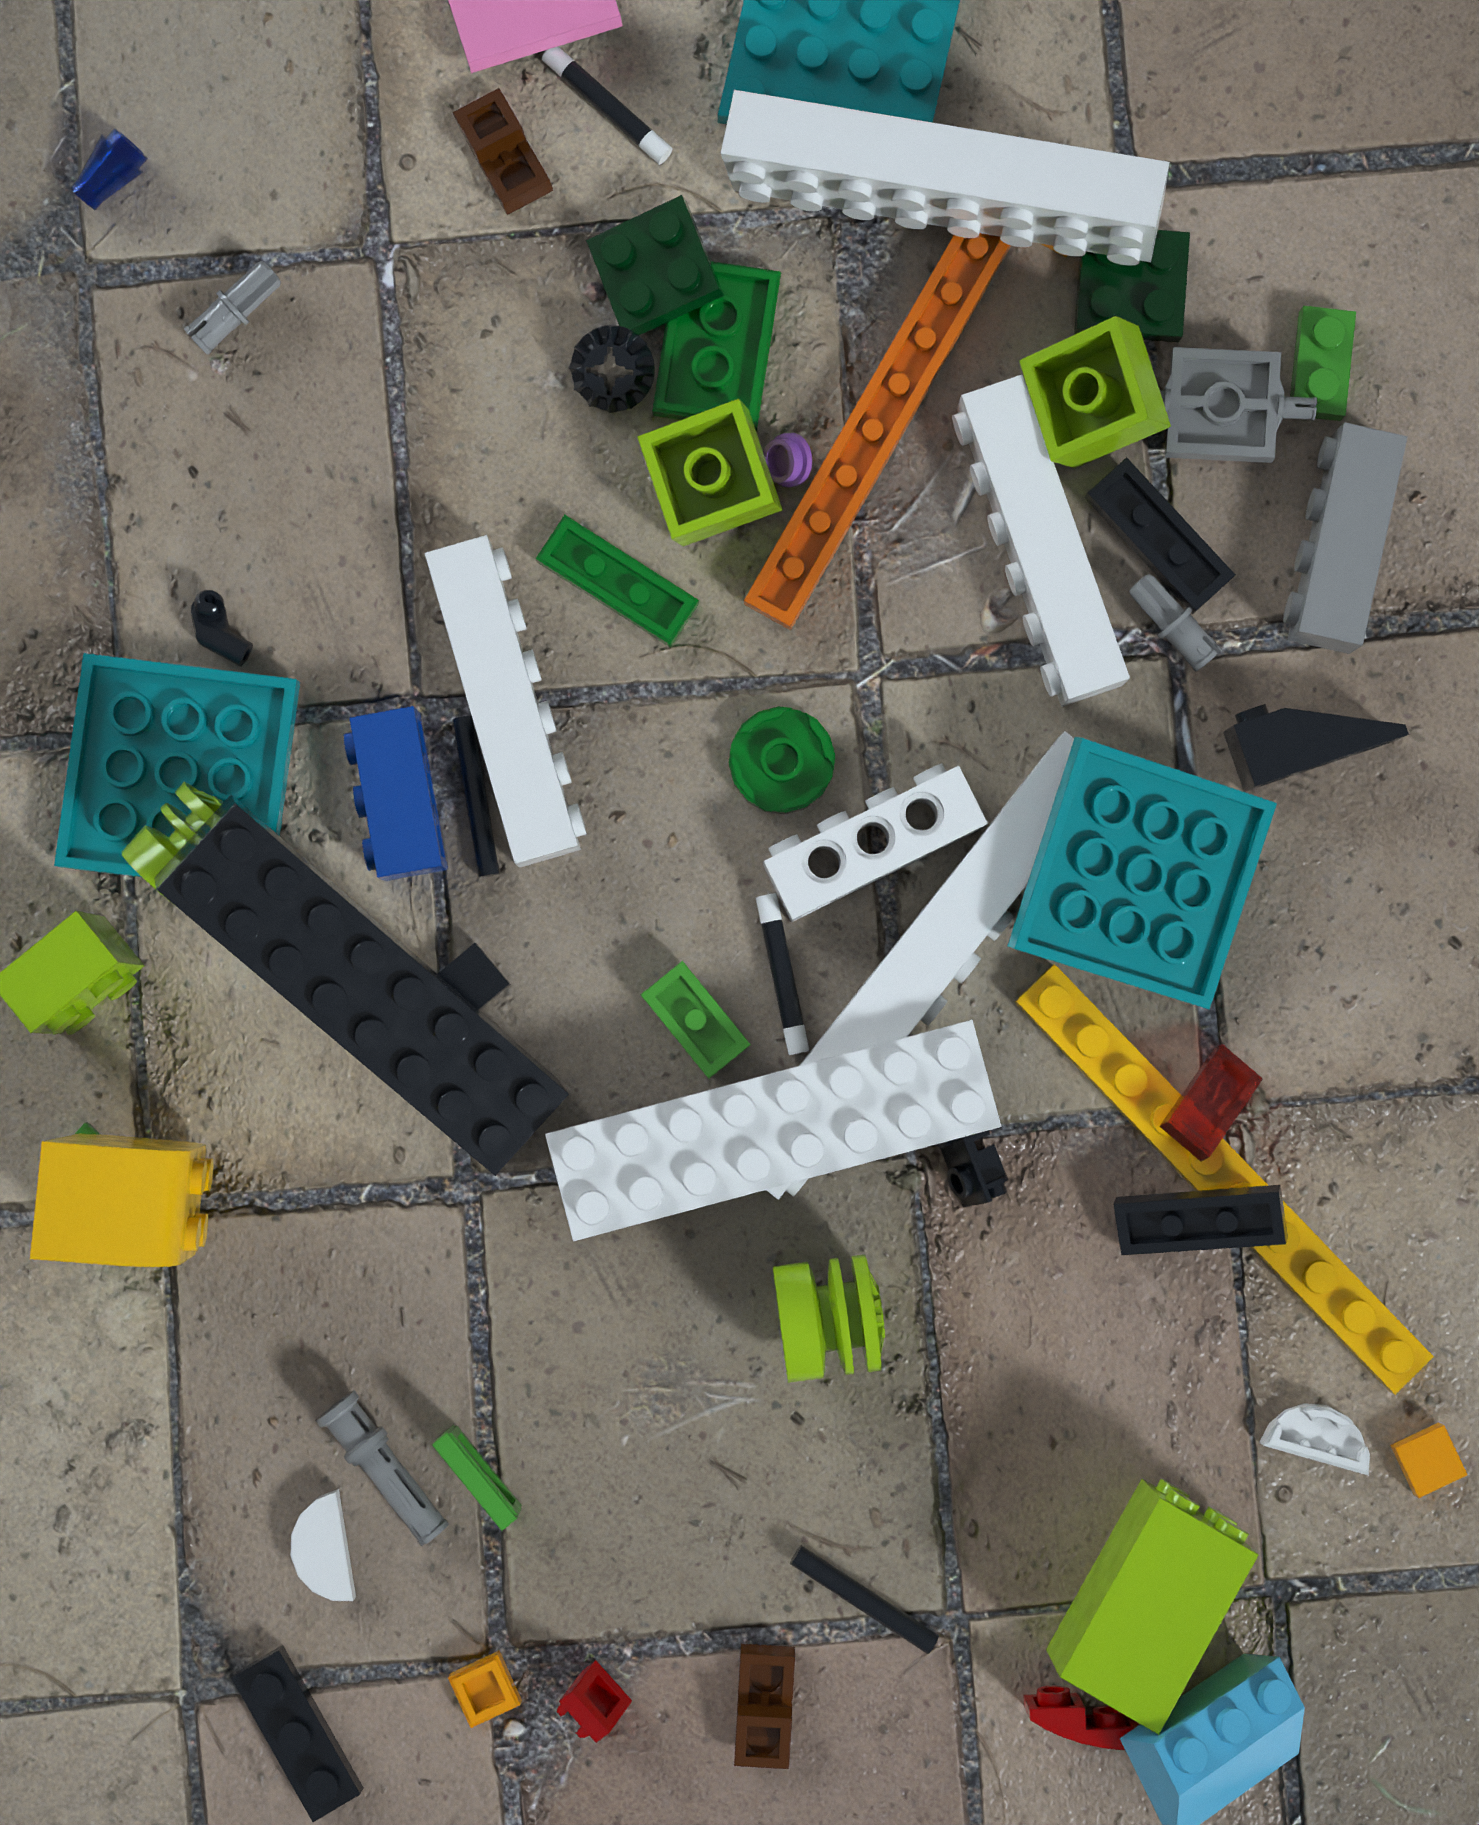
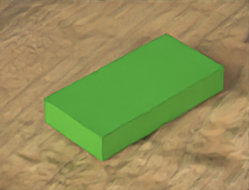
M453 1424L435 1440L432 1446L501 1531H503L517 1519L522 1505L461 1429Z

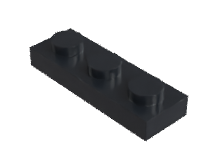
M1127 457L1087 492L1084 497L1185 607L1190 606L1193 609L1192 614L1236 575Z
M1281 1185L1116 1197L1113 1204L1121 1256L1285 1245L1288 1239Z
M283 1645L237 1671L231 1679L312 1822L361 1794L364 1787Z

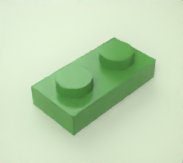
M1303 306L1299 311L1290 397H1317V405L1315 407L1317 408L1316 419L1341 421L1346 416L1356 311Z
M683 961L641 994L708 1079L751 1045Z

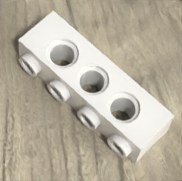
M942 763L913 777L917 786L898 795L894 787L889 788L867 799L865 803L869 810L849 819L846 811L840 812L817 824L820 834L803 842L800 841L796 834L768 848L772 857L765 860L763 866L790 921L793 922L983 829L988 823L960 767L957 766L946 771ZM921 802L930 806L935 816L933 826L927 830H917L911 827L906 820V809L909 805ZM866 826L880 828L887 838L885 850L878 854L864 852L857 843V833L860 829ZM820 849L833 852L839 862L838 872L829 878L815 876L808 866V858L813 852Z

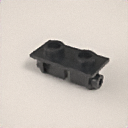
M989 1130L936 1144L940 1147L948 1167L947 1179L953 1193L960 1198L963 1207L989 1203L992 1201V1198L1007 1193L1004 1182L1009 1179L995 1145H989L977 1150L974 1143L975 1140L990 1135Z

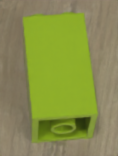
M1141 1479L1047 1646L1046 1651L1060 1678L1159 1735L1259 1555L1245 1542L1249 1534L1238 1527V1523L1210 1506H1208L1204 1514L1199 1512L1200 1505L1191 1500L1189 1494L1164 1479H1160L1157 1486Z

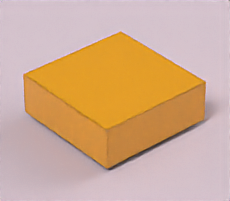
M1439 1422L1390 1445L1413 1495L1417 1498L1468 1475L1445 1426Z
M500 1650L449 1674L448 1680L470 1728L521 1705L522 1699Z

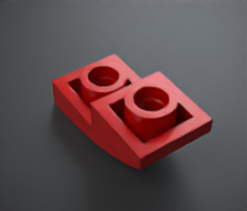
M1043 1686L1037 1689V1694L1023 1695L1024 1707L1030 1721L1058 1736L1081 1744L1106 1749L1125 1750L1120 1738L1140 1725L1110 1706L1096 1707L1093 1709V1715H1085V1706L1078 1693H1070V1689L1064 1686Z

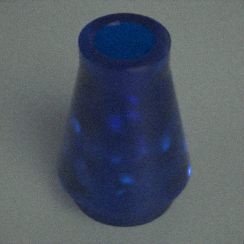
M114 128L107 137L101 134L82 172L70 189L89 207L96 210L102 202L143 173L140 167L147 161L148 157L124 134Z

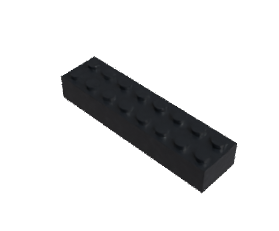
M232 794L155 876L154 880L157 891L494 1176L498 1174L569 1095L552 1073Z

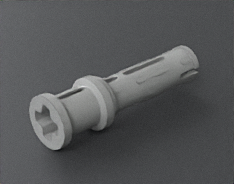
M353 1390L326 1410L315 1421L320 1427H328L345 1449L344 1459L348 1464L352 1463L354 1467L360 1465L397 1515L401 1517L420 1546H423L439 1535L449 1523L432 1505L426 1494L395 1457L392 1450L386 1444L389 1440L386 1436L388 1433L383 1426L376 1428L357 1403L359 1395Z

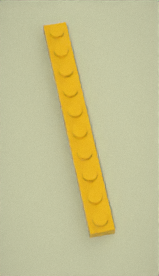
M1055 964L1051 965L1014 1001L1196 1191L1269 1186ZM1283 1201L1288 1234L1287 1243L1285 1245L1251 1247L1252 1250L1386 1389L1396 1395L1434 1356Z

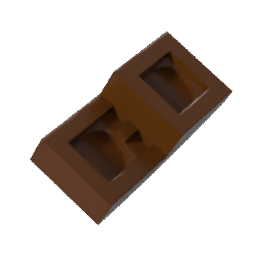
M500 88L452 112L479 166L507 215L553 191L549 177L526 140L523 128Z
M741 1643L734 1766L789 1769L795 1647Z

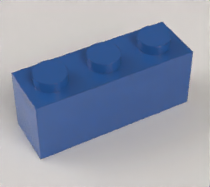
M414 706L350 717L352 732L344 734V745L349 764L358 765L361 785L353 786V796L358 817H367L370 838L362 840V847L368 871L376 870L377 878L383 881H390L448 870L421 713Z

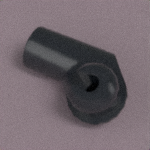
M204 590L198 593L191 605V618L197 642L208 650L241 667L247 661L252 651L253 643L230 632L224 599L218 592Z

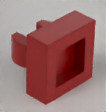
M595 1660L582 1670L562 1696L556 1712L560 1717L569 1712L580 1725L576 1732L578 1737L585 1738L590 1736L597 1743L611 1732L632 1700Z

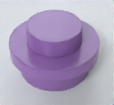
M783 433L766 445L763 454L773 482L783 487H796L806 481L812 468V454L808 443L802 436L796 433Z

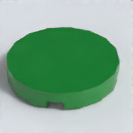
M781 706L759 711L741 724L731 743L729 768L734 786L744 799L764 812L789 814L804 810L822 797L832 780L835 764V752L831 737L821 723L813 716L800 710Z

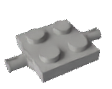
M1173 347L1170 378L1164 391H1160L1171 427L1166 429L1165 458L1272 463L1275 459L1276 432L1282 419H1309L1314 421L1317 410L1315 408L1317 397H1284V389L1280 380L1281 352Z

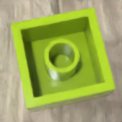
M1114 316L1019 360L1052 462L1076 468L1171 427L1138 325L1120 317Z
M740 399L637 436L671 539L681 546L692 544L782 511L749 409Z
M75 911L0 972V996L30 1033L56 1035L66 1031L68 1035H72L86 1026L95 1017L92 1009L107 996L113 1001L129 991L137 983L133 975L145 965L105 916Z

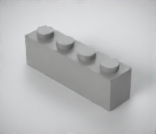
M1344 422L1331 437L1326 436L1324 438L1317 459V468L1324 470L1320 489H1313L1306 509V520L1313 521L1309 541L1302 540L1295 560L1294 570L1301 573L1298 592L1290 593L1284 610L1283 622L1290 624L1287 640L1347 654L1363 646L1408 436Z

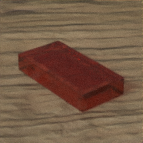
M1221 1044L1209 1054L1159 1127L1201 1162L1212 1155L1263 1078L1225 1045Z

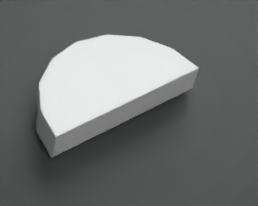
M1304 1403L1284 1410L1268 1424L1259 1442L1266 1447L1369 1476L1370 1453L1368 1447L1365 1446L1361 1432L1348 1416L1327 1405Z
M339 1489L319 1496L300 1514L291 1534L290 1556L298 1577L312 1592L332 1601H354L356 1598L340 1493Z

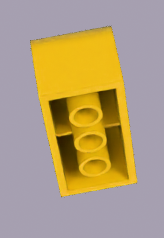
M82 1133L42 1141L30 1259L131 1267H171L181 1265L193 1257L198 1248L204 1247L206 1243L208 1214L200 1213L201 1195H203L204 1191H210L213 1178V1158H205L206 1145L186 1141Z

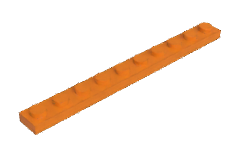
M979 233L977 238H963L953 235L744 599L745 606L791 631L1009 251L1011 245L1002 242L1000 236Z

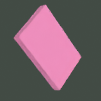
M448 0L471 73L622 27L621 15L616 0Z

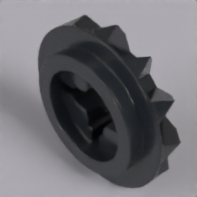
M607 325L588 332L575 345L569 370L572 374L574 390L580 393L587 401L589 407H596L609 413L632 409L646 397L654 381L655 364L648 345L638 334L625 327ZM611 347L616 365L625 367L627 370H633V372L618 376L612 391H610L607 376L603 373H598V370H591V368L602 365L607 361L608 354L611 353Z

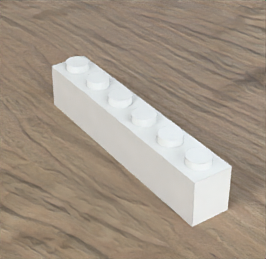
M1023 375L961 395L957 406L958 413L952 415L954 429L962 446L969 444L975 460V464L970 465L971 477L978 495L987 494L993 511V514L987 516L990 532L996 545L1004 544L1011 564L1005 565L1007 580L1015 596L1022 594L1029 614L1023 616V623L1031 645L1036 646L1040 644L1046 664L1042 665L1040 670L1048 694L1050 696L1058 695L1060 704L1063 707L1123 686L1130 679L1057 470L1054 462L1050 460Z
M485 535L426 552L425 557L514 863L521 868L581 850L577 837L587 834L578 803L568 806L563 790V785L570 784L572 781L563 752L553 754L547 734L557 732L548 701L541 703L537 701L533 683L541 681L542 678L533 649L523 652L518 632L526 630L527 627L518 598L510 601L507 598L503 581L512 579L503 547L493 550L488 536Z

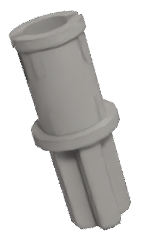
M257 262L225 293L219 290L216 293L219 298L189 326L187 325L184 330L209 355L231 331L241 323L244 325L249 323L246 317L280 286L281 281L265 262Z
M1150 574L1145 575L1130 589L1131 597L1161 629L1157 636L1160 639L1165 636L1184 656V659L1192 666L1195 672L1204 667L1222 650L1220 645L1201 628L1190 614L1193 609L1190 606L1183 609L1154 576Z

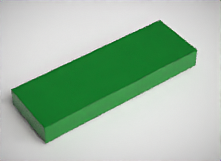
M565 514L536 557L537 563L670 648L699 605L698 599Z

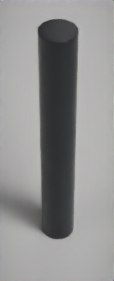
M472 716L457 717L452 719L478 877L494 876L500 874L476 729Z
M801 1545L793 1555L790 1565L926 1654H929L936 1645L939 1638L938 1634Z

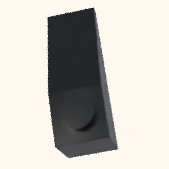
M1266 704L1236 714L1237 724L1223 732L1244 792L1395 742L1409 735L1406 724L1283 708L1268 713Z

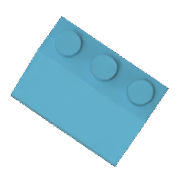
M1244 1653L1179 1697L1159 1735L1140 1724L1122 1736L1120 1740L1161 1824L1200 1825L1299 1754L1305 1707L1280 1657Z

